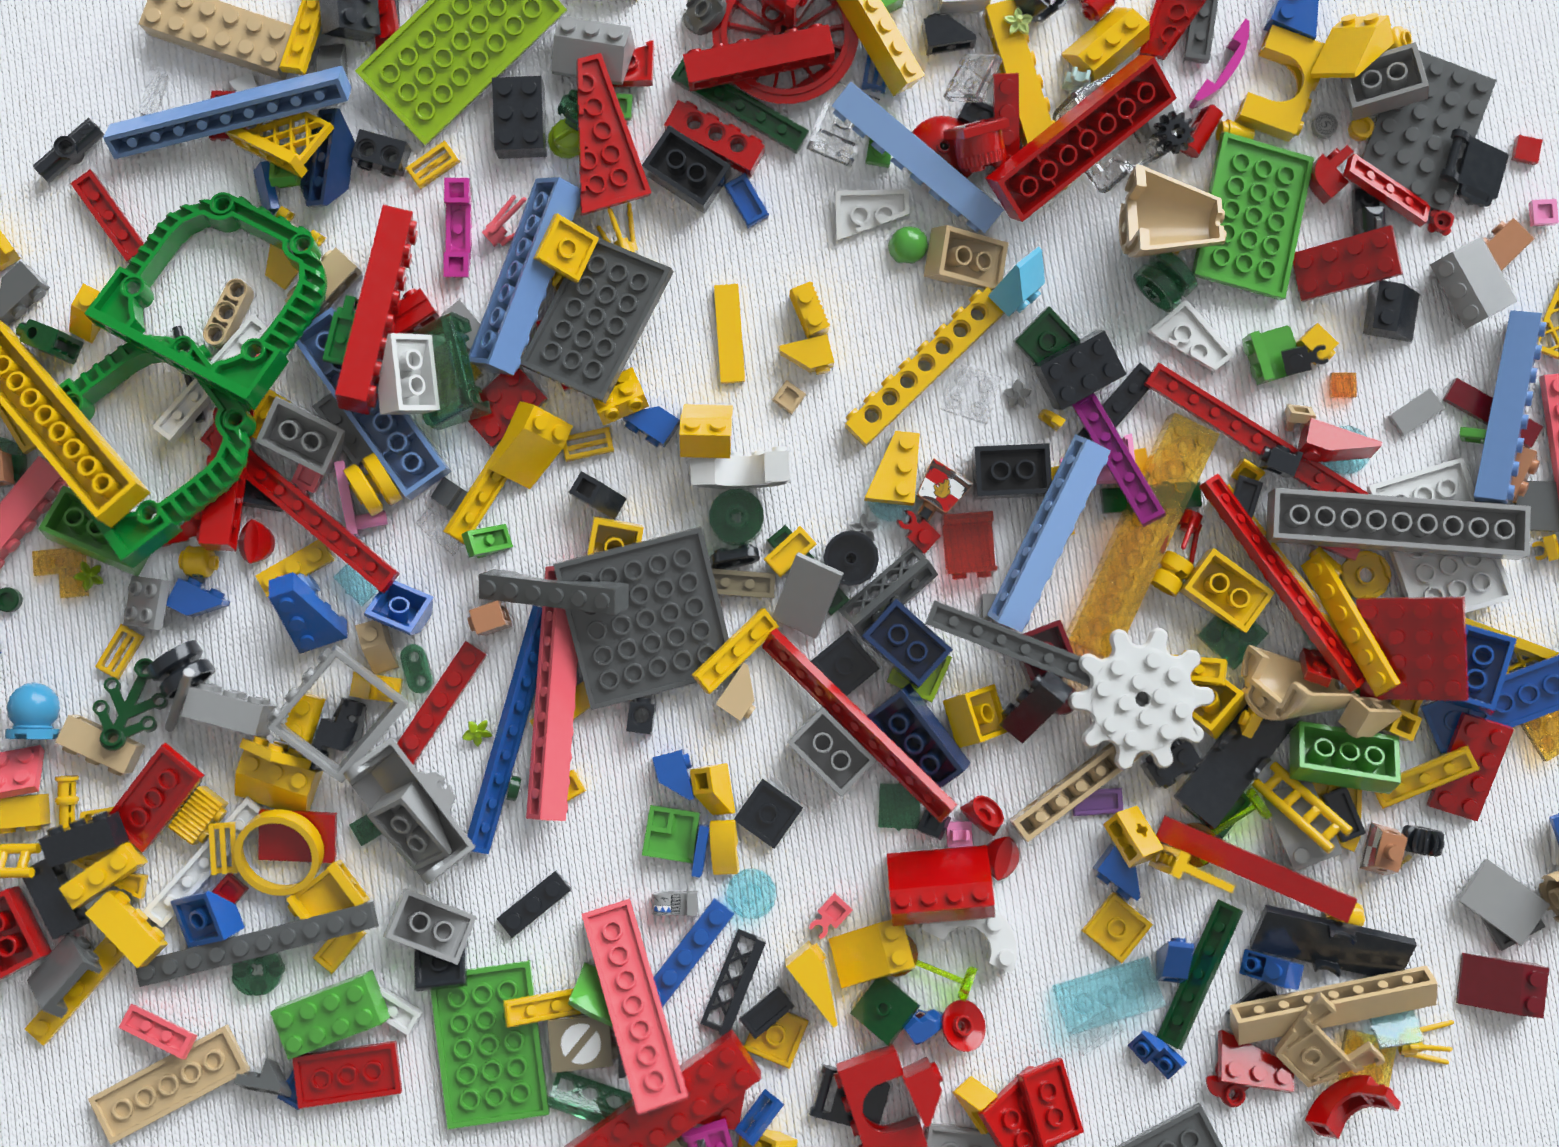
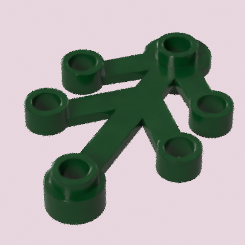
M142 658L136 662L134 671L137 674V678L125 701L120 691L121 683L115 677L105 680L104 688L110 694L118 713L114 725L109 716L110 706L105 700H97L92 706L104 729L100 734V744L108 751L121 749L125 745L127 738L140 732L150 733L155 731L158 725L157 721L149 715L144 716L138 723L128 727L125 726L128 720L154 708L162 710L168 705V700H165L161 693H156L152 698L136 704L147 681L152 679L149 673L143 674L144 669L153 662L151 659ZM111 683H117L115 688H108ZM164 698L162 704H155L157 699ZM100 705H105V709L103 711H97ZM147 721H153L152 726L148 728L145 727V723ZM118 736L117 741L113 743L110 742V738Z

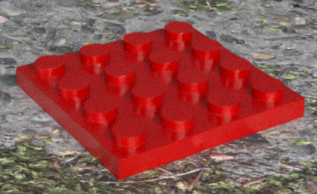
M1465 597L1356 599L1358 611L1401 683L1383 695L1376 697L1366 680L1360 686V697L1377 698L1379 700H1468Z

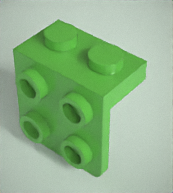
M1286 325L1262 333L1255 331L1242 339L1243 350L1248 357L1250 371L1257 386L1287 377L1281 351L1297 347L1290 326Z

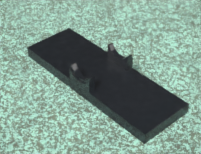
M1246 704L1206 753L1202 761L1199 762L1198 768L1189 775L1173 797L1211 829H1216L1252 780H1257L1260 772L1272 760L1270 758L1301 717L1278 721L1263 718L1253 737L1249 738L1242 735L1239 724L1242 712L1249 709V705Z
M1265 905L1249 942L1250 949L1310 962L1315 972L1318 970H1328L1339 978L1341 976L1340 970L1371 977L1405 970L1417 946L1415 938L1271 905Z

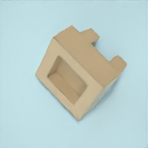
M1293 404L1286 405L1284 413L1286 415L1285 428L1287 431H1293V427L1297 423H1301L1300 430H1302L1311 418L1316 419V414L1312 407Z

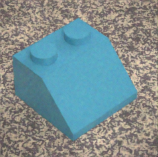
M1037 247L1017 263L988 295L1008 317L1015 311L1020 314L1041 295L1039 289L1045 284L1042 249Z

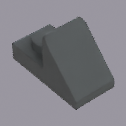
M443 477L430 497L455 513L468 492L446 477Z
M270 1058L265 1059L261 1074L248 1071L247 1075L237 1074L234 1081L235 1085L246 1090L291 1097L292 1094L280 1066Z

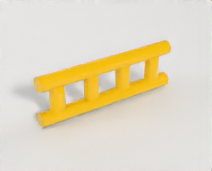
M1277 761L1273 762L1269 768L1274 774L1265 783L1257 778L1252 783V786L1329 854L1335 848L1329 841L1339 831L1348 836L1353 831V828L1298 780L1290 779V773ZM1282 780L1293 789L1283 800L1272 791ZM1301 797L1313 806L1302 817L1291 808ZM1320 814L1332 823L1322 834L1310 825Z
M0 844V878L34 877L35 870L33 867H28L31 854H39L41 852L40 844ZM9 854H20L16 868H5Z

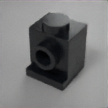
M1281 445L1271 448L1264 446L1259 456V460H1261L1259 468L1285 478L1294 477L1303 453L1299 451L1290 453L1289 448Z

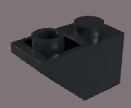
M582 471L569 491V494L614 520L627 500L626 497Z

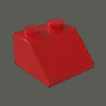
M927 1056L902 1068L904 1073L902 1076L925 1128L930 1126L943 1091L939 1083L944 1081L935 1061L930 1063Z

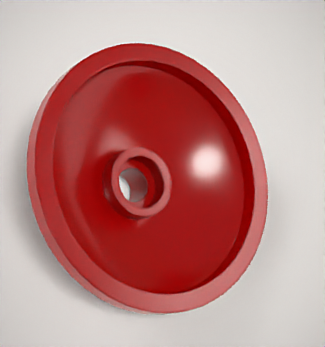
M935 116L921 122L912 133L960 172L953 140H945L943 131L964 125L965 123L950 116ZM947 144L949 149L942 150L940 145ZM970 171L961 173L967 179L972 175Z

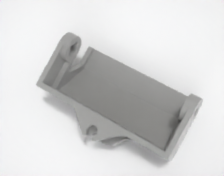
M392 737L343 773L369 810L372 809L381 796L413 780L431 798L452 852L450 855L416 870L427 885L475 849L474 844L450 814L456 798L451 785L448 784L447 788L444 789L442 785H445V777L437 772H418Z

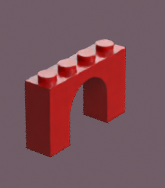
M893 1044L835 1064L838 1072L833 1075L838 1089L844 1088L846 1096L842 1097L846 1113L851 1111L854 1120L850 1121L854 1137L859 1135L862 1144L857 1145L858 1147H928L917 1115L891 1124L882 1125L870 1121L863 1114L865 1096L874 1086L904 1075Z

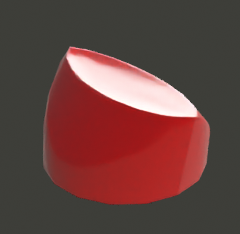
M254 519L249 520L244 525L238 539L240 555L250 564L270 557L276 544L271 530Z
M976 796L960 807L962 813L975 826L991 836L996 835L1004 822L1001 808L994 800L987 796Z
M1009 836L991 840L987 844L991 875L997 881L1007 878L1014 872L1019 863L1020 855L1017 844Z

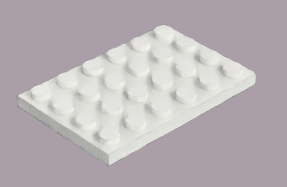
M1463 457L1366 487L1370 495L1474 502L1475 492ZM1389 551L1406 598L1465 597V613L1515 598L1501 559Z

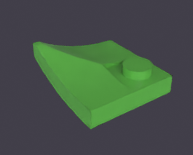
M650 805L642 855L693 864L701 813Z
M584 962L568 1004L581 1013L613 1027L597 968Z

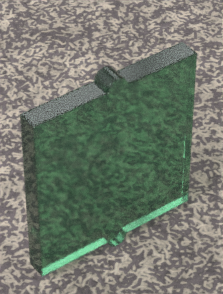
M900 782L898 784L880 783L879 828H896V830L900 831L901 829H917L919 825L921 803Z

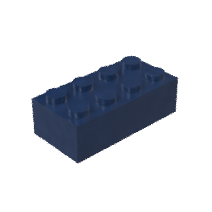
M910 683L867 715L940 788L962 774L971 764Z

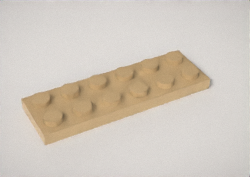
M227 1024L195 1041L186 1060L170 1054L88 1098V1101L111 1145L233 1080L237 1074L248 1072L250 1067Z

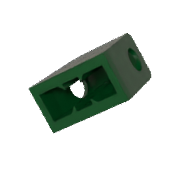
M29 319L27 323L21 322L16 328V335L20 337V342L73 365L84 342L58 329ZM56 340H58V346L55 348L54 345Z

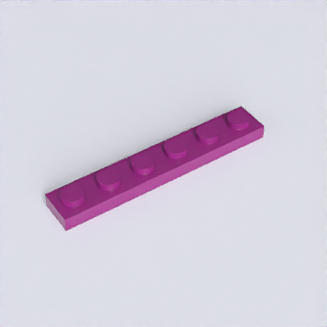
M1095 393L1073 404L1072 407L1091 440L1111 450L1106 465L1142 527L1166 516L1164 509Z

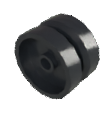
M853 530L841 532L834 536L827 544L823 557L824 564L844 573L840 584L848 586L859 585L869 580L876 571L879 562L878 548L873 540L866 534ZM849 553L855 554L856 560L854 563L847 561L846 557Z
M191 640L172 648L155 659L147 667V672L153 681H162L159 690L165 700L174 699L184 669L191 668L194 671L190 684L192 687L199 686V683L205 682L215 673V668L209 659H200L203 650L196 640Z

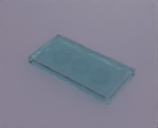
M1148 956L1052 985L1068 1036L1166 1006Z

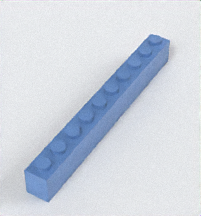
M338 66L109 124L103 139L115 160L346 102L349 99L352 88L343 66Z

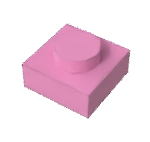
M1557 199L1532 200L1528 203L1530 227L1551 226L1559 223Z

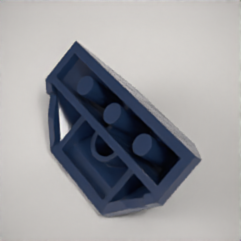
M338 108L322 109L317 114V117L331 123L334 129L304 164L308 171L301 178L300 188L306 200L305 204L310 208L328 206L349 190L353 161L351 155L355 140L341 110ZM322 127L312 129L311 134L319 133Z

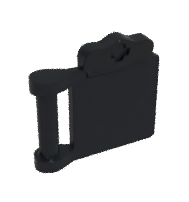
M1454 129L1451 134L1453 141L1445 168L1441 170L1440 178L1459 184L1457 196L1464 199L1468 205L1488 207L1491 205L1492 200L1498 197L1509 155L1472 137L1463 129ZM1462 143H1465L1466 147L1459 172L1455 170Z
M823 1064L821 1069L823 1076L814 1107L810 1108L809 1115L851 1126L850 1121L854 1120L851 1111L846 1113L842 1097L846 1096L844 1088L838 1089L837 1087L831 1111L824 1110L833 1074L838 1071L836 1067ZM888 1082L874 1086L867 1093L863 1102V1114L870 1121L877 1124L881 1122L890 1090Z

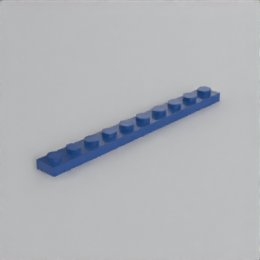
M533 605L468 830L467 837L475 846V849L471 852L489 854L535 694L542 608Z

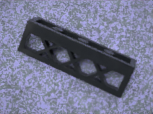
M738 928L700 1024L719 1031L718 1035L720 1036L725 1035L732 1029L766 945V939ZM741 936L755 941L751 951L744 954L740 953L737 946ZM736 949L738 956L732 958ZM749 955L747 962L745 964L743 957ZM740 959L744 968L742 975L731 978L728 970L729 964ZM725 974H727L728 980L723 982ZM739 979L738 984H737V986L735 987L733 981H736V980ZM730 983L734 994L732 998L722 1002L718 991L720 987ZM716 997H717L719 1003L716 1004V1005H713V1004H714V1001H715V999H716ZM730 1003L726 1011L724 1005ZM721 1007L724 1014L721 1025L707 1020L710 1011Z

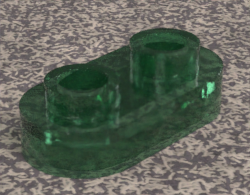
M407 645L400 654L407 685L415 693H426L434 684V677L426 650L420 645ZM414 652L419 655L418 660L415 662L411 660V655ZM420 676L425 678V684L422 686L417 682Z

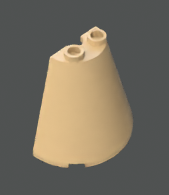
M1136 164L1125 187V191L1129 193L1125 197V204L1121 203L1119 215V241L1124 254L1131 258L1223 245L1225 243L1227 234L1224 226L1220 225L1225 217L1221 198L1142 165Z
M1252 645L1247 646L1241 667V676L1245 677V687L1242 688V691L1245 693V700L1251 710L1262 718L1278 721L1343 709L1347 707L1352 697H1359L1354 691L1349 692L1346 687L1340 690L1339 680L1332 678L1328 688L1304 680L1300 661Z

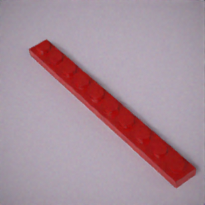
M1159 362L1155 365L1144 383L1148 388L1257 456H1260L1264 446L1271 448L1281 445L1289 448L1290 453L1297 452V448ZM1303 456L1293 477L1315 491L1369 494L1323 464L1308 460Z
M215 422L200 438V441L210 449L212 448L210 434L214 431ZM249 449L246 479L380 592L385 593L400 573L257 453Z
M1217 473L1201 484L1199 488L1202 490L1205 498L1216 509L1219 517L1227 524L1236 540L1240 542L1248 553L1249 558L1254 561L1264 578L1276 591L1280 600L1284 602L1294 619L1306 632L1310 641L1317 647L1324 660L1334 670L1340 682L1345 685L1349 692L1359 688L1366 679L1355 659L1220 475Z
M777 628L771 631L762 648L942 823L957 806L950 796L925 774Z

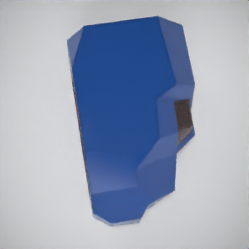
M935 1009L928 1011L917 1010L904 1027L915 1045L923 1043L942 1029L943 1012Z

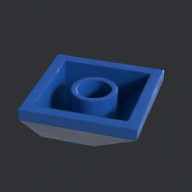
M211 891L170 901L188 948L223 941L245 928L236 904Z

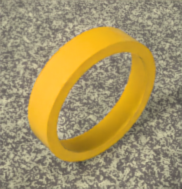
M283 809L264 811L253 817L238 835L234 846L235 864L243 879L256 890L275 896L291 895L308 886L319 871L324 859V845L316 827L302 815ZM276 823L293 828L304 837L311 850L312 863L308 875L301 882L289 885L276 884L263 879L252 870L245 858L243 842L246 836L253 829L264 824Z

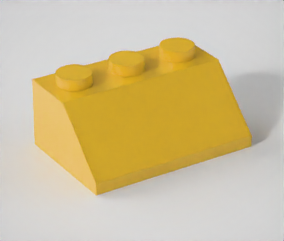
M1115 7L1064 50L1061 56L1073 67H1078L1077 70L1080 72L1091 70L1090 77L1092 78L1090 83L1095 86L1149 40L1150 23L1133 8Z
M243 750L235 772L234 795L244 799L248 796L254 802L274 809L310 811L323 771L311 768L307 770L268 761Z

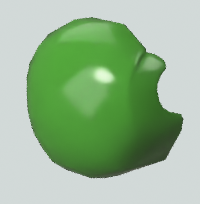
M911 226L898 229L891 235L888 242L889 254L898 263L913 264L925 256L928 249L925 233Z

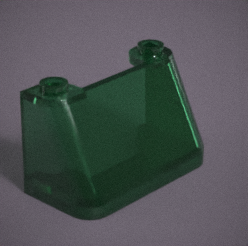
M454 312L444 314L412 333L432 335L440 410L422 414L426 425H430L431 428L436 430H442L492 413L489 401L483 402L480 398L479 393H482V390L475 385L465 342L469 341V336L465 333L472 331L470 320Z

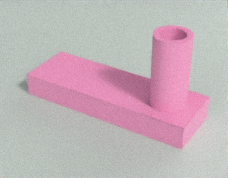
M344 460L334 462L346 529L356 537H359V530L388 525L385 510L374 517H371L370 513L355 514L350 483L343 472V469L347 468Z

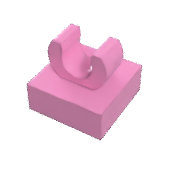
M971 821L949 822L946 829V844L948 848L973 846Z

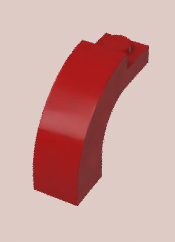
M1371 1075L1350 1076L1335 1082L1317 1097L1305 1118V1122L1317 1135L1339 1139L1347 1120L1357 1111L1369 1107L1398 1111L1402 1102L1396 1097L1390 1087L1383 1084L1378 1085Z

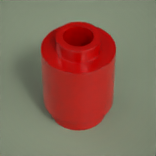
M1085 0L1082 3V13L1090 21H1099L1116 4V1Z

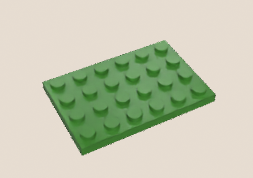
M1225 131L1221 133L1208 193L1222 199V209L1225 211V217L1220 225L1224 226L1226 231V241L1223 245L1197 248L1191 276L1277 300L1286 299L1314 157Z
M531 960L467 969V986L430 990L447 1128L454 1129L549 1115L550 1107L539 1022L508 1028L505 1025L503 1001L535 995Z

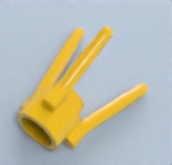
M630 202L627 203L630 241L628 238H622L613 210L608 208L607 211L617 237L614 244L635 253V251H638L635 239L632 204ZM597 225L596 229L602 239L611 243L601 226Z
M1449 1020L1415 1029H1404V1034H1398L1397 1037L1399 1054L1404 1055V1057L1418 1058L1448 1065L1449 1061L1446 1059L1421 1054L1422 1050L1451 1052V1047L1423 1045L1421 1037H1417L1415 1034L1454 1025V1021Z

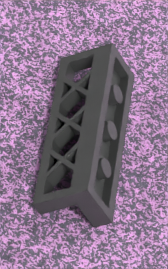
M912 546L838 611L862 637L895 599L904 605L936 578L938 573L930 561ZM914 556L919 559L913 566L906 567L907 562ZM894 574H899L896 581L888 583V578ZM880 590L879 595L875 599H869V595L873 591ZM861 606L860 612L853 618L848 614L853 608Z

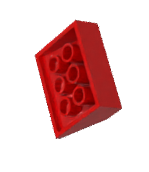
M987 845L887 853L893 926L995 918V899Z

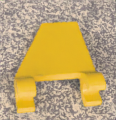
M281 206L275 217L282 216L291 222L295 214ZM312 230L310 233L318 247H320L326 237L318 231ZM270 244L265 276L286 290L299 271L291 265L282 249Z

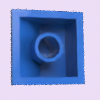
M394 581L385 593L378 591L364 612V616L411 636L420 633L431 617L434 597Z

